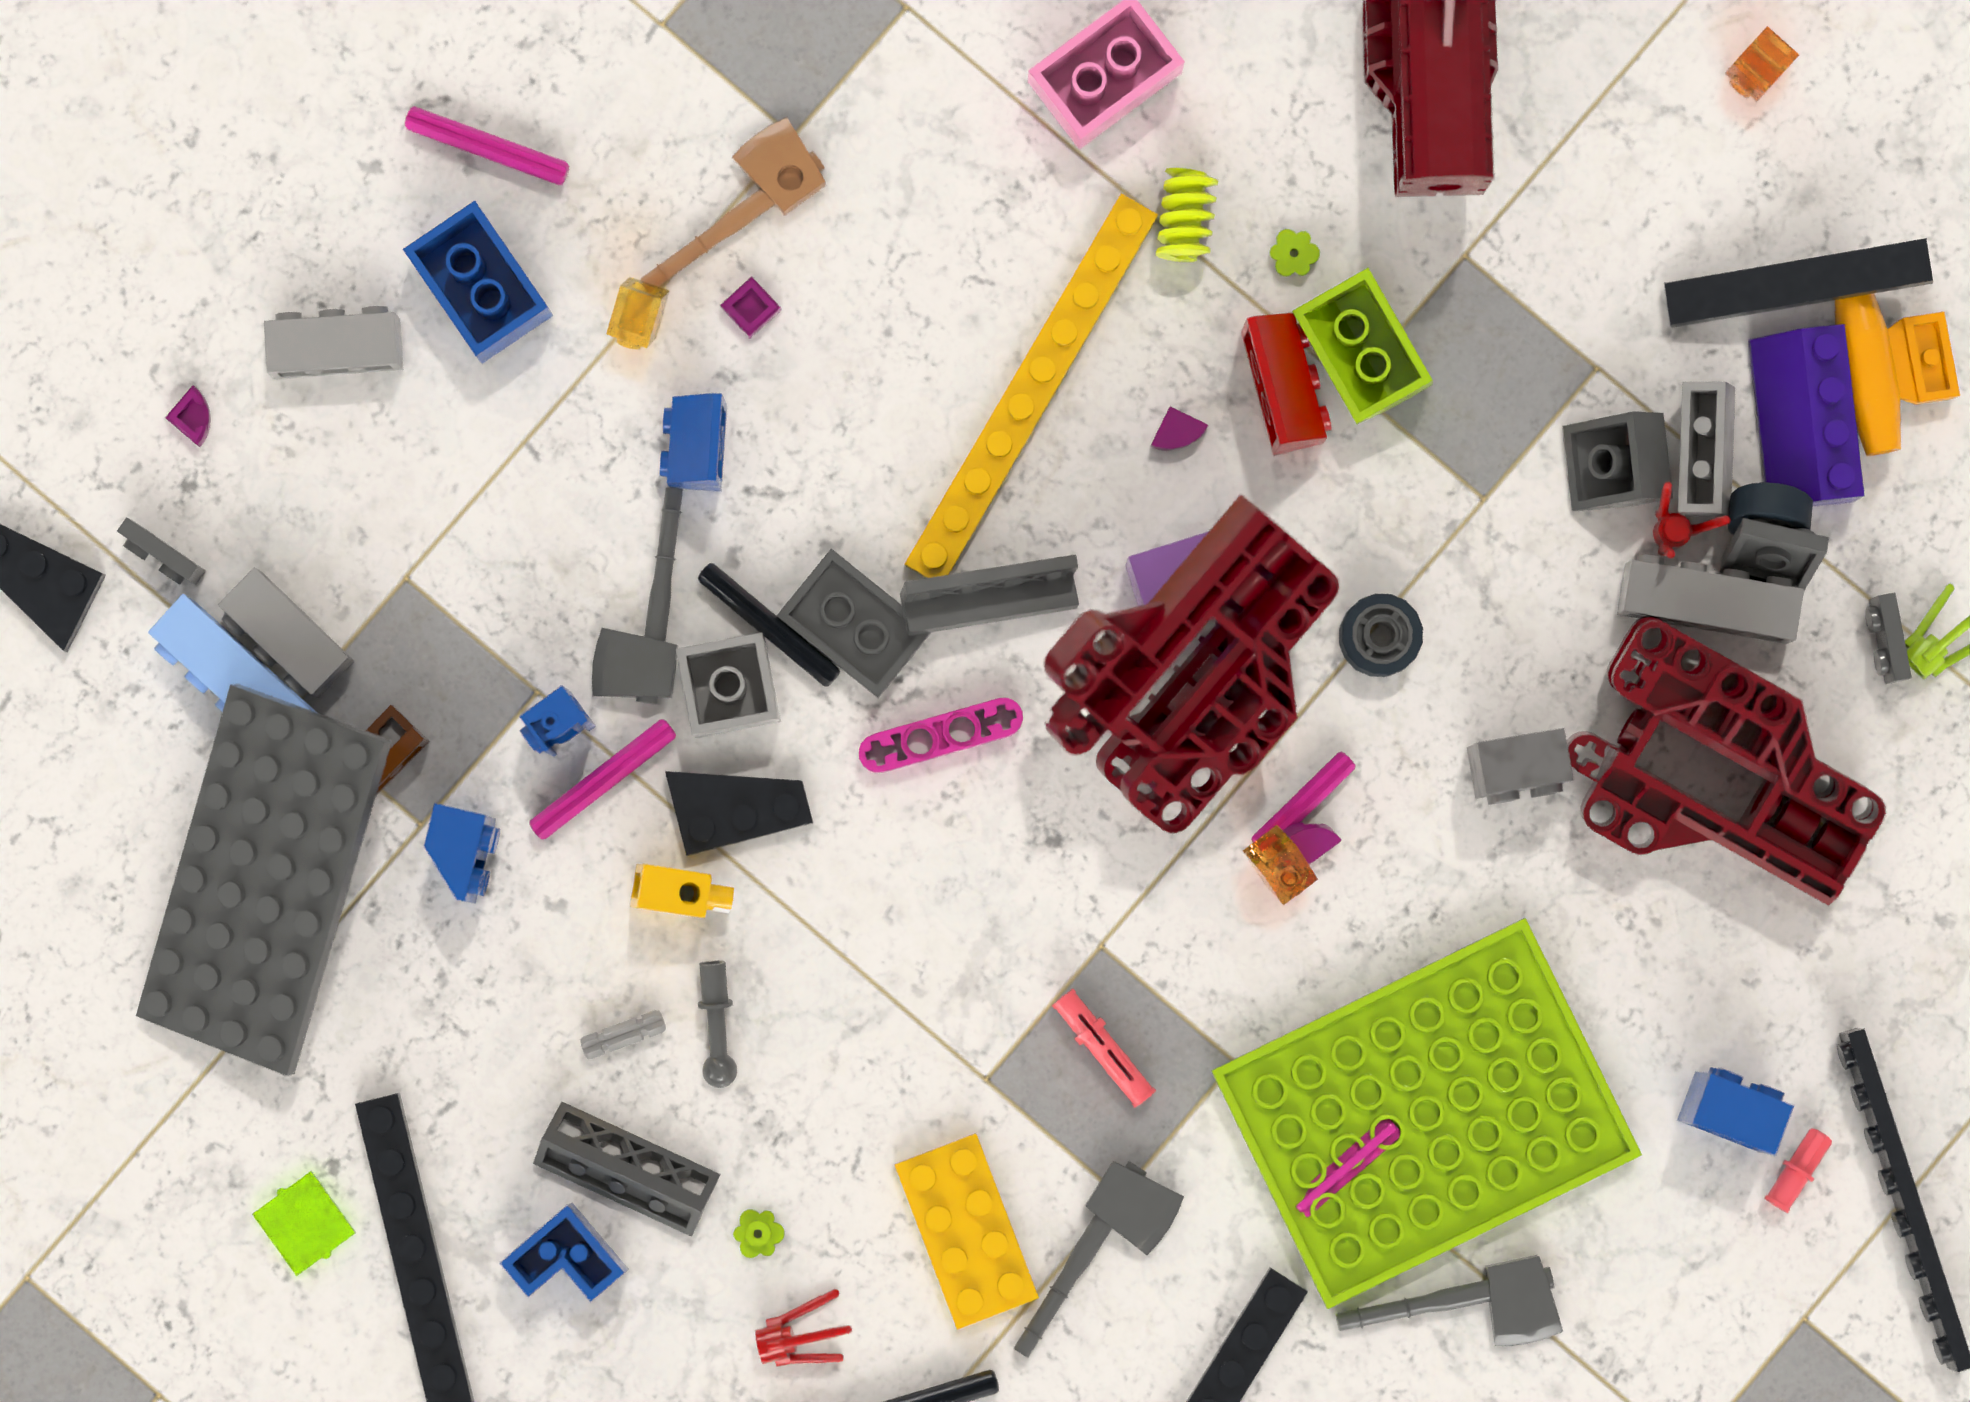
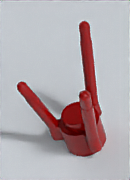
M1665 482L1661 493L1659 509L1655 511L1658 522L1653 528V538L1659 546L1658 554L1662 557L1674 558V550L1685 545L1691 536L1726 525L1730 522V517L1722 516L1699 524H1691L1684 515L1679 513L1670 514L1668 509L1672 494V484Z
M833 1289L781 1316L766 1319L767 1327L755 1330L757 1349L762 1364L775 1362L776 1366L779 1367L798 1363L842 1362L844 1356L840 1353H790L797 1352V1345L850 1334L852 1332L850 1325L794 1336L791 1326L783 1327V1325L837 1298L840 1294L839 1291Z

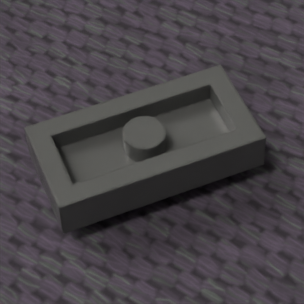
M127 517L117 530L118 533L127 538L123 544L126 549L143 560L149 554L163 563L159 571L179 585L184 579L197 584L206 571Z
M1896 593L1873 597L1869 599L1870 607L1866 608L1865 616L1870 633L1875 632L1878 650H1874V664L1877 674L1884 676L1885 684L1911 679V670Z

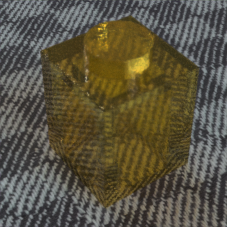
M628 277L619 288L606 334L617 338L616 342L626 348L636 350L641 349V347L648 348L656 339L670 290Z

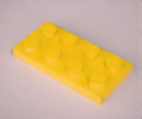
M977 1133L895 1164L957 1330L1039 1298Z

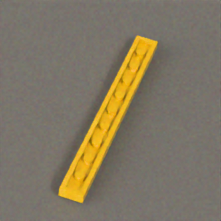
M1120 194L904 564L906 567L925 578L949 575L1157 220V213L1124 194Z

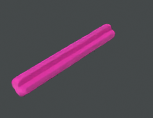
M416 106L409 109L405 118V126L412 132L557 185H562L567 178L569 165L566 161Z
M660 719L532 818L529 822L531 829L540 839L548 838L673 741L676 737L675 731L666 720Z

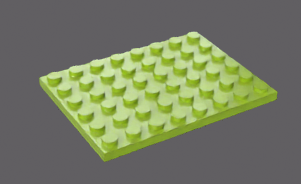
M1526 918L1512 923L1211 1070L1327 1309L1642 1156ZM1384 1119H1390L1400 1130L1398 1140L1391 1145L1379 1144L1377 1147L1385 1151L1336 1194L1326 1192L1315 1199L1310 1206L1311 1215L1309 1217H1306L1303 1212L1300 1213L1295 1206L1304 1199L1308 1189L1317 1187L1324 1181L1326 1168L1334 1162L1341 1167L1343 1163L1337 1158L1355 1142H1358L1360 1148L1365 1146L1360 1139L1365 1133L1370 1130V1138L1373 1139L1375 1137L1376 1125ZM1364 1158L1353 1168L1359 1166L1363 1162ZM1321 1173L1319 1179L1311 1183ZM1331 1197L1315 1211L1316 1204L1322 1198Z

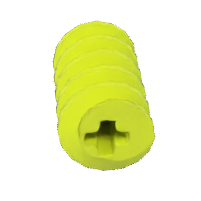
M1166 168L1165 172L1173 178L1164 181L1163 189L1172 195L1162 198L1161 206L1170 212L1160 215L1159 223L1168 229L1158 232L1157 240L1166 246L1156 249L1155 255L1174 262H1195L1198 255L1208 254L1211 248L1199 243V239L1212 236L1213 231L1201 226V222L1213 220L1215 214L1204 210L1203 205L1215 203L1217 197L1206 193L1205 188L1217 186L1219 180L1198 170Z

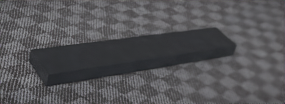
M1927 238L1668 282L1664 283L1670 326L1673 328L1933 284Z

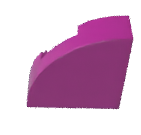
M193 385L165 418L197 446L201 447L209 433L211 416L205 397Z
M1169 406L1150 447L1164 451L1184 448L1197 441L1206 431L1208 424Z
M1299 822L1282 830L1306 866L1342 841L1328 825L1323 823L1304 824Z

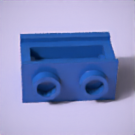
M563 685L519 716L526 725L519 731L532 749L539 754L545 751L553 757L557 753L552 746L568 742L584 729L590 731L596 727L571 691Z

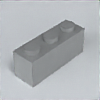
M386 306L362 308V314L345 315V310L326 309L319 311V317L302 318V314L299 312H283L275 315L276 320L264 321L267 373L274 379L403 370L400 318L395 312H388V307Z
M1682 382L1678 512L1686 516H1729L1733 473L1735 387L1727 382Z
M255 567L218 604L226 613L221 620L239 637L246 632L258 644L253 648V651L270 667L277 662L289 673L284 678L285 682L302 697L308 692L312 696L319 698L354 662L338 644L262 571Z

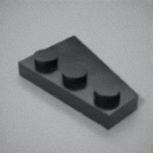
M0 524V589L64 652H68L106 575Z
M665 771L686 856L813 824L807 795L801 780Z

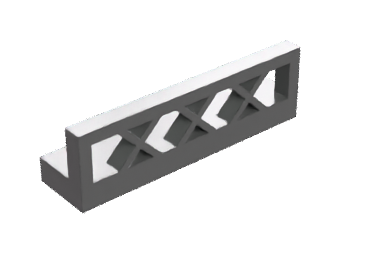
M1076 554L906 581L900 592V599L907 635L912 636L1077 609L1079 600L1073 576L1078 569Z
M564 1102L560 1103L546 1129L533 1162L536 1166L691 1237L720 1177V1174ZM563 1119L581 1126L584 1135L571 1137L558 1131V1128ZM608 1140L621 1145L624 1153L612 1156L602 1150L600 1142ZM649 1158L661 1164L664 1172L649 1173L643 1170L639 1161ZM692 1177L706 1185L701 1195H697L684 1189L679 1179Z

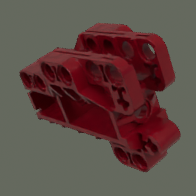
M1363 0L1364 83L1392 116L1395 197L1436 196L1437 193H1443V196L1484 195L1486 189H1488L1495 178L1491 85L1498 72L1495 0Z
M1240 494L1146 605L1108 614L1099 610L1086 611L1073 622L1050 649L1044 660L1045 673L1064 693L1050 709L1053 714L1049 719V723L1045 722L1046 730L1066 752L1072 755H1081L1088 752L1109 730L1112 735L1100 748L1096 756L1097 769L1110 783L1121 791L1122 795L1134 808L1163 831L1168 833L1184 831L1233 774L1244 775L1251 772L1297 720L1289 652L1337 596L1339 591L1337 576L1270 517ZM1213 617L1215 619V626L1206 637L1202 635L1199 637L1198 641L1200 644L1181 666L1176 664L1173 668L1175 673L1156 695L1151 694L1148 697L1150 702L1142 712L1130 716L1129 714ZM1102 631H1105L1103 636L1098 641L1094 642L1097 635ZM1076 665L1074 670L1069 675L1065 676L1067 670L1072 666ZM1083 708L1089 712L1086 717L1081 713ZM1264 711H1266V713L1264 714V716H1262V717L1259 719L1260 715H1261ZM1236 744H1238L1237 747H1236L1232 752H1230L1231 749H1232ZM1116 757L1122 759L1130 767L1126 773L1117 766L1112 765V761ZM1209 768L1210 777L1208 781L1202 786L1193 787L1191 780L1194 773L1199 769ZM1140 783L1148 785L1152 791L1144 794L1138 791L1137 788ZM1172 802H1181L1182 807L1179 815L1172 820H1163L1162 815L1165 807Z
M1649 616L1636 620L1629 628L1608 665L1607 680L1619 694L1641 706V709H1634L1626 720L1617 738L1619 747L1588 731H1579L1571 735L1567 740L1571 766L1577 772L1593 780L1580 806L1581 816L1586 825L1599 835L1637 855H1647L1656 850L1713 840L1829 906L1839 897L1845 886L1844 883L1852 875L1867 849V844L1870 839H1873L1884 820L1886 806L1882 798L1863 784L1815 758L1802 700L1657 618ZM1650 628H1659L1661 631L1660 643L1652 649H1645L1642 645L1643 634ZM1696 649L1699 653L1698 664L1691 670H1683L1680 662L1682 655L1689 650ZM1633 650H1636L1644 658L1649 659L1648 664L1646 665L1641 660L1633 658L1631 655ZM1624 669L1630 672L1634 669L1635 674L1639 677L1635 683L1632 681L1625 683V680L1620 675ZM1735 673L1734 684L1730 688L1722 690L1721 684L1723 679L1728 674ZM1773 695L1772 705L1767 710L1761 711L1762 701L1767 696ZM1717 701L1726 706L1715 729L1712 730L1698 722L1708 705L1711 702ZM1746 718L1758 725V729L1747 749L1732 741ZM1660 720L1764 778L1739 822L1635 764ZM1589 741L1593 742L1591 749L1598 756L1604 758L1601 767L1589 758H1585L1582 763L1577 762L1579 755L1575 752V747L1578 744L1585 747ZM1607 746L1611 747L1605 756V748ZM1600 767L1596 777L1591 775L1592 771ZM1828 775L1830 782L1828 788L1820 794H1814L1813 786L1815 781L1821 776ZM1783 795H1785L1789 799L1781 808L1772 827L1767 822L1771 819ZM1866 797L1868 802L1866 810L1859 815H1853V804L1858 799ZM1603 800L1610 802L1613 806V814L1608 821L1598 823L1590 818V809L1594 803ZM1821 817H1824L1827 821L1823 824L1811 848H1809L1805 844L1816 831ZM1638 822L1647 823L1651 827L1650 838L1643 844H1634L1628 839L1629 829Z

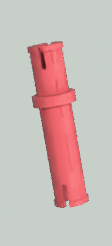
M1071 989L1058 999L1052 1007L1058 1011L1077 1035L1074 1038L1079 1045L1084 1044L1105 1069L1106 1073L1132 1102L1133 1107L1136 1108L1148 1099L1156 1089L1149 1084L1130 1058L1104 1028L1106 1025L1105 1021L1101 1017L1096 1018L1075 993L1076 991Z

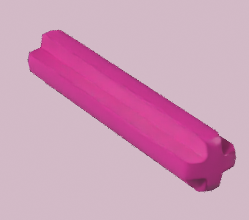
M1338 752L1252 836L1253 844L1262 853H1270L1286 837L1282 830L1301 822L1355 770L1356 765L1349 756L1343 752Z
M1384 1119L1376 1125L1375 1137L1373 1139L1370 1138V1130L1360 1138L1365 1146L1360 1148L1358 1142H1355L1337 1158L1343 1163L1341 1167L1334 1162L1326 1168L1324 1181L1317 1187L1308 1188L1304 1199L1295 1206L1300 1213L1303 1212L1306 1217H1309L1311 1215L1310 1206L1315 1199L1326 1192L1336 1194L1385 1151L1377 1147L1379 1144L1391 1145L1400 1137L1398 1127L1390 1119ZM1364 1158L1363 1162L1359 1166L1353 1168ZM1321 1173L1311 1183L1317 1181ZM1331 1197L1322 1198L1316 1204L1315 1211Z

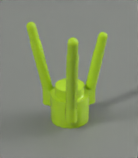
M1948 584L1914 633L1905 640V645L1908 648L1906 650L1910 668L1922 679H1926L1931 674L1936 678L1947 667L1970 655L1969 644L1944 658L1949 653L1946 647L1970 628V615L1940 640L1932 634L1926 638L1923 637L1954 591L1953 584Z

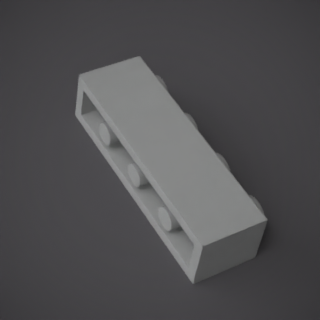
M1639 554L1638 560L1632 559L1625 564L1617 615L1634 618L1651 616L1664 623L1785 644L1796 641L1804 589L1792 587L1793 580L1767 576L1766 582L1750 580L1749 572L1736 569H1724L1723 575L1706 572L1707 565L1686 561L1681 562L1680 567L1664 565L1663 557L1648 554Z

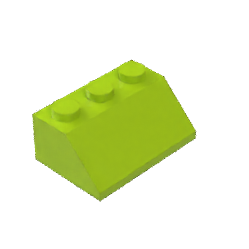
M1369 268L1364 269L1292 311L1356 424L1381 414L1432 386L1433 380Z

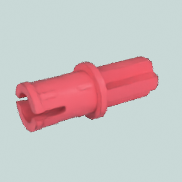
M1811 1128L1790 1160L1783 1161L1782 1164L1785 1165V1168L1764 1199L1788 1214L1790 1207L1806 1183L1814 1181L1812 1174L1832 1145V1140L1821 1131Z

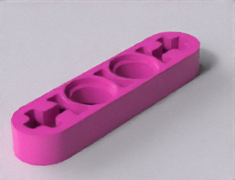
M997 698L878 732L863 740L859 748V759L868 771L885 773L1004 739L1016 734L1021 728L1023 711L1014 700ZM1005 706L1007 712H1015L1016 718L1010 721L1011 728L1003 730L1001 724L989 725L987 729L991 735L981 737V723L975 712L984 710V719L996 716L997 707ZM958 717L968 718L972 721L975 728L974 735L966 742L955 741L949 733L950 724ZM917 729L928 731L933 738L931 749L924 754L914 753L908 747V737L911 732ZM901 734V748L907 759L898 761V752L886 755L885 764L877 766L875 760H867L866 753L872 751L871 743L879 741L883 748L895 745L891 736Z

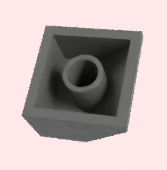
M1632 411L1563 426L1572 511L1636 506L1660 501L1663 485L1665 482L1671 483L1664 413Z

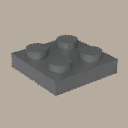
M1743 518L1721 558L1719 573L1723 574L1724 569L1742 570L1750 573V580L1766 582L1767 576L1783 577L1793 580L1792 587L1802 588L1805 591L1827 554L1829 537L1817 535L1809 529H1790L1773 525L1764 519L1750 520Z

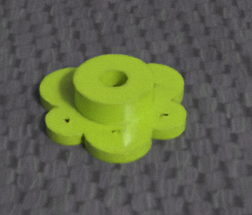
M1284 229L1278 233L1276 238L1277 244L1271 247L1269 254L1273 260H1277L1275 268L1281 276L1288 277L1294 272L1299 276H1304L1309 272L1310 265L1318 261L1320 250L1315 244L1310 243L1311 236L1308 232L1300 231L1296 234L1293 230ZM1295 251L1297 253V256L1292 257L1290 255V252Z
M748 1209L741 1214V1226L735 1228L733 1235L737 1241L741 1242L740 1251L745 1257L754 1258L760 1253L764 1256H770L775 1251L774 1244L781 1242L784 1238V1228L781 1224L774 1222L775 1217L771 1211L765 1210L759 1214L756 1210ZM760 1230L762 1236L757 1238L754 1235V1231Z

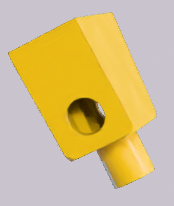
M636 864L630 907L705 918L707 910L730 913L734 887L711 884V874L649 864ZM683 885L693 888L694 895L691 901L680 899L679 891Z

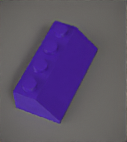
M1845 324L1800 328L1750 339L1748 343L1764 482L1781 483L1796 487L1811 497L1813 506L1852 503L1864 497Z

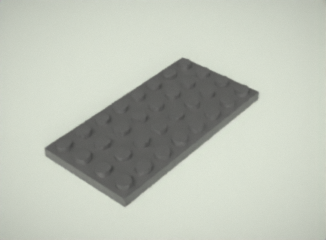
M240 684L230 685L137 1009V1017L282 1075L289 1076L295 1074L392 740Z

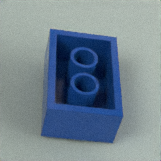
M473 201L403 248L407 257L482 364L553 316L476 201Z

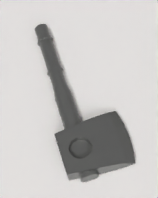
M666 487L664 504L663 509H661L663 512L657 556H655V574L649 595L644 637L601 628L593 658V696L636 698V702L657 704L658 698H672L677 664L676 649L679 646L665 641L671 602L673 562L676 560L674 555L679 516L682 513L680 511L682 489Z
M1112 1161L1085 1204L1095 1214L1072 1250L1054 1285L1050 1286L1049 1293L1027 1327H1024L1025 1331L1014 1346V1349L1026 1357L1030 1356L1038 1341L1042 1340L1043 1333L1060 1306L1068 1298L1067 1295L1077 1279L1090 1265L1112 1229L1145 1255H1148L1169 1230L1180 1209L1184 1196L1145 1177L1147 1172L1130 1161L1126 1166Z
M1538 1255L1486 1265L1487 1280L1445 1288L1423 1296L1408 1299L1404 1297V1300L1359 1309L1357 1307L1356 1310L1336 1314L1338 1329L1342 1331L1357 1327L1363 1328L1366 1325L1404 1317L1410 1319V1316L1428 1312L1449 1311L1489 1302L1495 1346H1514L1532 1343L1563 1332L1551 1289L1554 1288L1550 1267L1543 1268L1540 1256Z

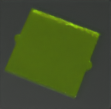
M313 1171L307 1173L287 1189H278L275 1198L252 1214L296 1276L300 1275L321 1258H330L332 1250L356 1234L354 1228Z

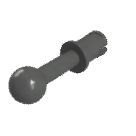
M720 960L705 961L699 963L702 1001L698 1002V1008L707 1009L710 1057L704 1062L702 1073L709 1085L715 1088H724L729 1086L737 1075V1065L733 1058L727 1055L724 1008L731 1007L733 1001L728 999L726 963Z

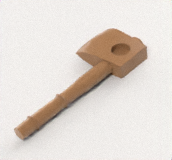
M787 117L758 132L732 156V159L759 190L726 213L707 231L698 237L695 236L693 241L660 265L657 264L656 268L640 278L649 293L666 281H670L671 277L704 253L708 254V251L715 245L740 231L774 205L785 216L826 186V182L820 173L825 169L824 165L813 151L808 152Z

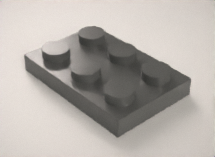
M832 548L777 614L779 619L877 698L882 695L932 633L908 636L902 605Z

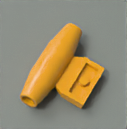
M1875 294L1835 300V325L1845 324L1856 426L1866 456H1875L1901 450L1900 400L1917 405L1955 399L1960 396L1945 312L1904 317L1887 329Z

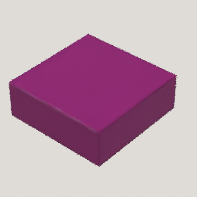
M752 276L720 304L724 312L749 339L781 311V307Z

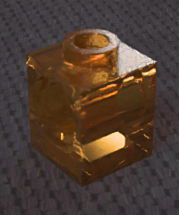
M1767 26L1725 74L1731 78L1729 83L1737 93L1745 98L1751 96L1757 102L1794 62L1799 54Z
M1278 825L1243 850V853L1262 882L1283 906L1318 880L1298 847Z

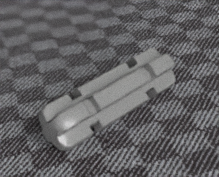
M654 1010L641 1015L642 1019L637 1020V1018H633L603 1029V1033L599 1035L595 1032L582 1037L580 1042L584 1055L587 1059H593L604 1055L605 1050L609 1049L612 1052L644 1040L643 1036L648 1035L652 1037L663 1033L666 1030V1026L660 1011Z

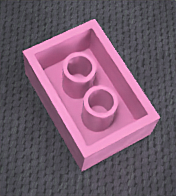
M1123 0L1028 71V83L1080 150L1181 75L1185 61L1138 0Z

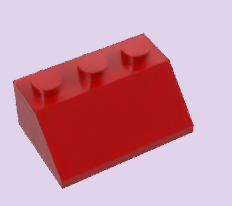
M1282 313L1247 318L1241 335L1273 456L1323 444L1327 439L1326 432L1332 430L1331 421L1326 405L1320 407L1318 405L1315 390L1321 389L1318 371L1315 364L1308 365L1304 348L1310 347V343L1301 326L1297 323L1294 314Z

